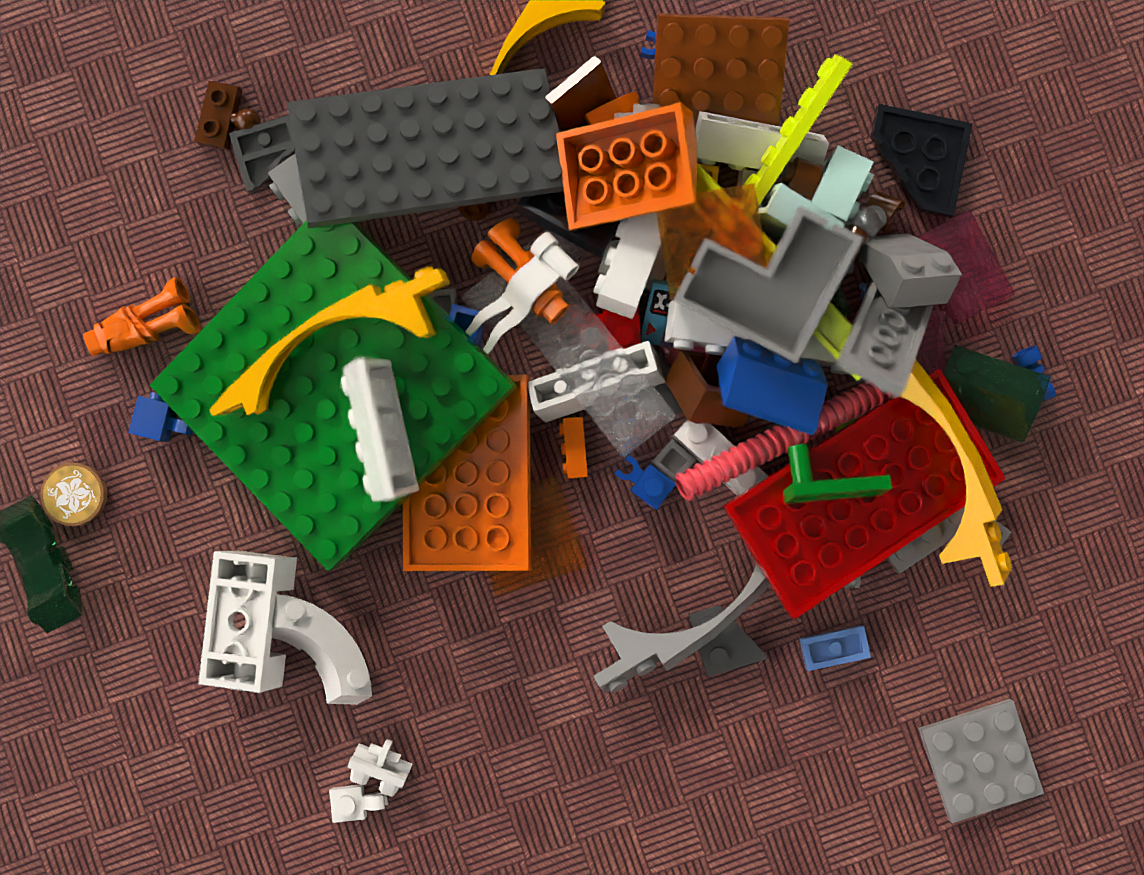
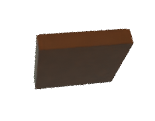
M594 56L545 98L548 105L555 112L556 121L561 131L564 132L587 126L588 123L584 118L585 114L616 99V96L602 62Z

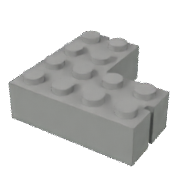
M800 206L797 207L766 268L705 238L691 265L697 270L695 274L690 272L686 274L674 301L797 363L863 238L837 224H831L828 230L823 228L826 227L829 220Z

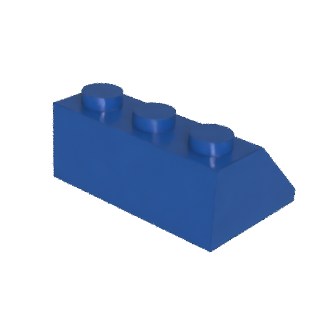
M734 336L716 365L723 405L814 435L817 431L827 389L822 366L811 359L803 360L799 358L796 363L751 339Z

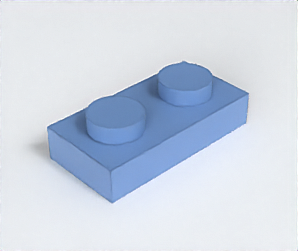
M863 625L799 638L807 671L871 658Z

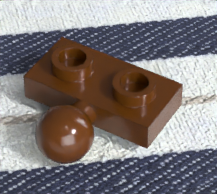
M214 81L208 82L194 142L202 146L228 151L231 142L229 133L233 132L234 125H236L238 130L250 129L254 125L261 124L260 116L255 110L245 108L238 112L243 92L239 86Z

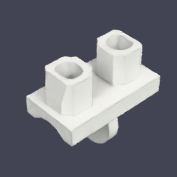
M386 739L383 747L372 743L368 747L359 743L353 756L350 758L347 768L351 769V782L366 785L370 776L381 780L379 786L381 793L393 797L399 787L403 788L412 763L400 759L401 754L390 751L393 741Z

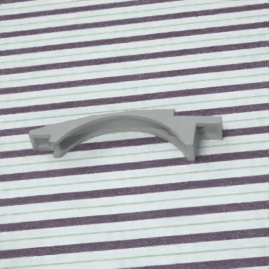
M756 563L749 582L737 599L722 613L697 627L675 633L655 634L634 631L611 621L603 625L602 627L621 659L593 676L600 689L605 694L609 691L611 693L618 692L627 686V680L637 674L644 676L656 668L655 663L659 661L662 662L668 671L713 640L751 606L770 585L758 564Z

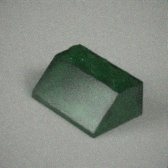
M954 345L943 372L974 426L1022 443L1025 441L1039 411L1051 379L1050 376Z

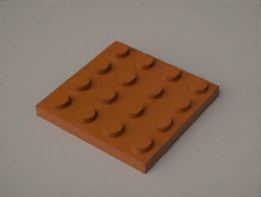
M657 13L652 104H660V107L681 102L693 112L695 129L699 111L779 126L790 19L788 17Z

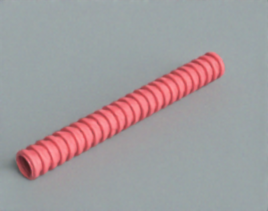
M865 381V383L849 389L848 392L845 391L840 396L837 395L832 400L828 399L823 402L817 431L814 435L783 425H776L772 427V430L768 429L763 434L755 435V439L751 437L746 440V443L741 442L737 447L733 446L729 448V451L721 452L720 456L715 455L711 457V461L707 459L702 462V465L696 464L693 469H686L684 474L681 472L676 474L675 482L677 489L683 498L688 501L693 500L694 495H703V490L709 492L712 490V486L715 488L719 487L721 482L727 483L730 481V478H737L739 473L745 474L748 469L753 470L756 468V465L761 466L765 464V460L771 461L774 459V456L779 457L783 452L787 453L788 447L805 444L809 439L813 440L817 435L821 436L826 431L829 432L834 427H839L842 423L849 422L851 418L855 419L859 417V414L867 413L868 410L874 409L894 395L883 392L874 384Z

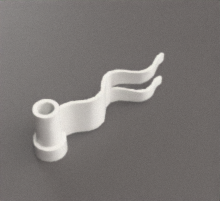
M549 232L542 234L533 243L530 251L535 256L514 274L502 296L482 309L465 331L471 336L485 321L513 307V310L495 326L490 334L487 344L483 349L487 354L491 352L503 334L525 319L533 303L545 290L552 286L560 277L564 280L570 279L579 269V265L558 246V241Z

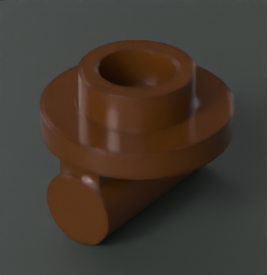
M493 202L460 206L458 210L465 218L479 221L486 217L488 211L491 210Z

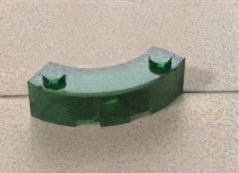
M30 495L0 511V542L6 544L21 573L27 594V615L33 624H39L45 633L48 634L82 616V601L79 586L75 585L72 587V578L69 572L74 570L71 560L64 546L57 548L55 536L51 531L55 529L34 496Z

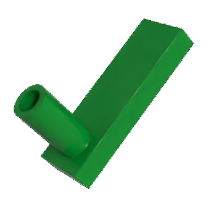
M798 444L788 447L793 483L783 490L785 504L881 496L892 488L890 475L813 481L808 445Z

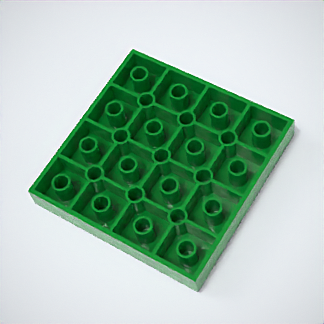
M306 220L149 386L329 572L340 567L412 494L409 493L389 500L372 501L371 494L368 495L363 484V476L366 475L364 462H360L356 452V443L359 442L357 430L352 428L349 421V410L352 409L349 396L344 394L341 384V378L344 376L343 368L359 358L391 361L418 487L518 386L427 294L420 298L436 335L429 338L419 337L407 328L381 318H350L332 323L304 339L286 358L273 383L268 411L256 415V412L247 415L244 407L224 416H212L210 412L212 406L245 371L273 345L314 315L370 284L379 286L382 293H385L384 287L391 283L402 280L405 284L413 280L357 222L308 229Z

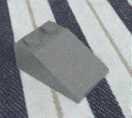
M908 233L869 236L864 247H859L860 253L858 256L890 309L946 304L962 276V273L947 251Z

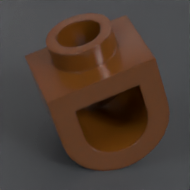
M796 157L793 162L788 161L782 173V180L785 186L812 201L821 179L823 167L820 164Z

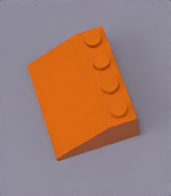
M681 102L556 133L569 230H578L697 204V141L693 112Z

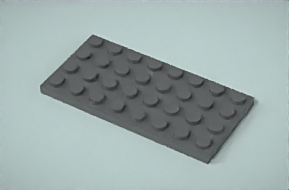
M545 68L287 102L308 229L563 192L562 168L556 136L559 130L555 112L548 105L545 98L550 93Z

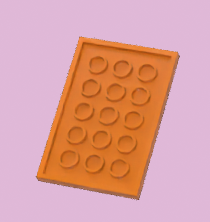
M508 375L518 387L418 487L419 491L413 492L403 502V571L531 570L529 375Z

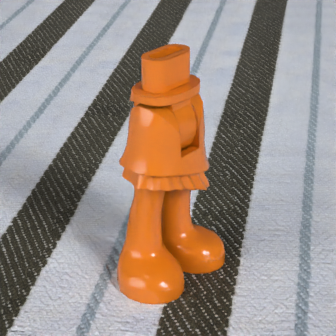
M508 218L489 230L488 237L493 242L482 240L477 244L472 253V262L478 268L486 269L491 267L509 283L514 274L533 259L535 255L531 251L525 252L519 245L517 239L521 233L520 225L514 218ZM495 244L502 248L518 265L516 270L501 256ZM555 282L536 299L531 310L538 317H545L553 325L568 311L569 305L562 299L564 294L559 290Z
M179 277L171 278L166 283L162 292L137 306L133 304L128 307L122 306L116 313L110 315L101 323L94 324L93 330L83 334L89 353L93 357L101 353L109 355L113 352L151 344V340L159 341V333L173 328H179L186 334L199 333L201 331L200 321L194 310L190 306L185 305L190 302V296L183 281ZM172 306H178L170 312L147 322L145 319L146 317L156 312H159L163 309Z

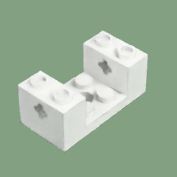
M214 551L199 684L258 693L283 686L286 654L270 652L276 595L278 591L294 589L296 557L246 551ZM237 612H241L246 619L245 627L242 630H238L234 625V616Z

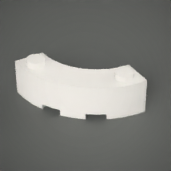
M277 594L272 638L289 643L298 650L303 649L315 661V668L324 685L326 703L357 705L372 697L371 681L364 657L347 630L334 617L314 604L291 596Z

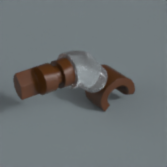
M876 191L870 197L866 207L858 209L855 217L847 220L845 228L862 237L863 240L859 247H864L866 242L871 241L879 230L889 233L891 228L889 225L897 210H902L906 203ZM860 248L856 251L851 262L856 260L860 253Z

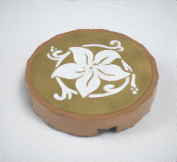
M65 463L54 468L45 477L41 487V503L45 513L55 522L65 526H79L89 523L101 514L107 502V486L105 481L102 480L97 470L83 463Z

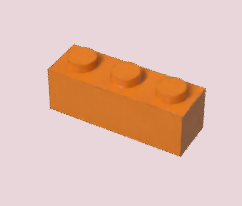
M583 417L563 418V423H559L560 435H564L565 443H561L562 455H566V463H562L563 475H567L568 479L588 477Z

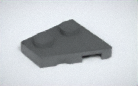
M289 115L254 125L250 129H241L229 133L245 187L249 194L256 192L270 178L268 175L269 171L295 154Z

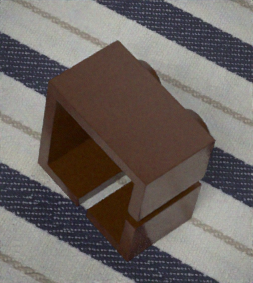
M680 349L665 378V382L688 421L696 424H717L723 427H743L750 414L723 405L716 368L722 355L710 354L707 358L705 353Z

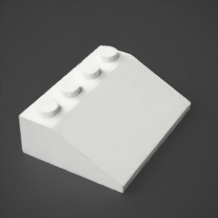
M373 358L356 359L343 368L344 376L341 378V384L344 394L349 396L352 409L349 410V421L352 428L357 430L359 442L356 443V452L360 462H364L366 475L363 476L365 491L368 495L371 494L372 501L389 500L419 491L391 361Z

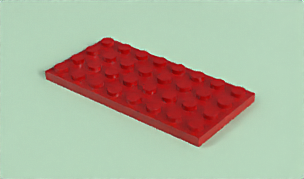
M940 368L934 369L928 373V376L952 406L978 451L993 487L1004 481L1006 477ZM892 396L809 450L813 481L890 475L892 488L881 496L785 504L783 490L793 483L791 466L788 463L722 507L791 619H796L965 507L966 480L957 449L942 426L930 414L910 400L901 396L899 398Z

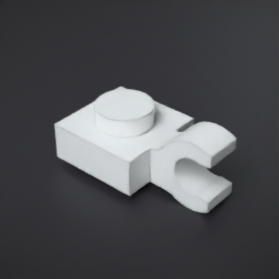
M364 785L333 787L329 790L333 823L364 820L367 817L366 810L385 809V805H388L387 795L381 792L365 794Z

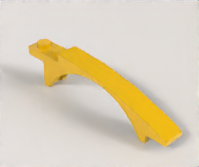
M530 0L505 39L490 75L503 74V71L514 55L527 42L548 29L570 22L600 21L605 14V2L603 0Z
M433 266L424 268L414 274L416 278L405 284L400 280L384 287L385 293H382L379 286L370 284L320 311L273 345L245 371L210 409L211 415L224 416L244 407L247 415L255 412L258 415L268 411L273 383L286 358L304 339L332 323L350 318H381L399 324L419 337L429 338L436 335L420 297L449 285L450 282L446 272L441 269L434 270Z
M915 359L906 388L900 396L921 407L942 426L957 449L966 480V504L961 524L955 536L946 544L939 557L942 564L980 556L990 587L1003 585L1012 571V564L1008 553H1003L1000 544L1002 538L1000 527L997 522H993L1001 513L1002 507L983 461L955 411Z

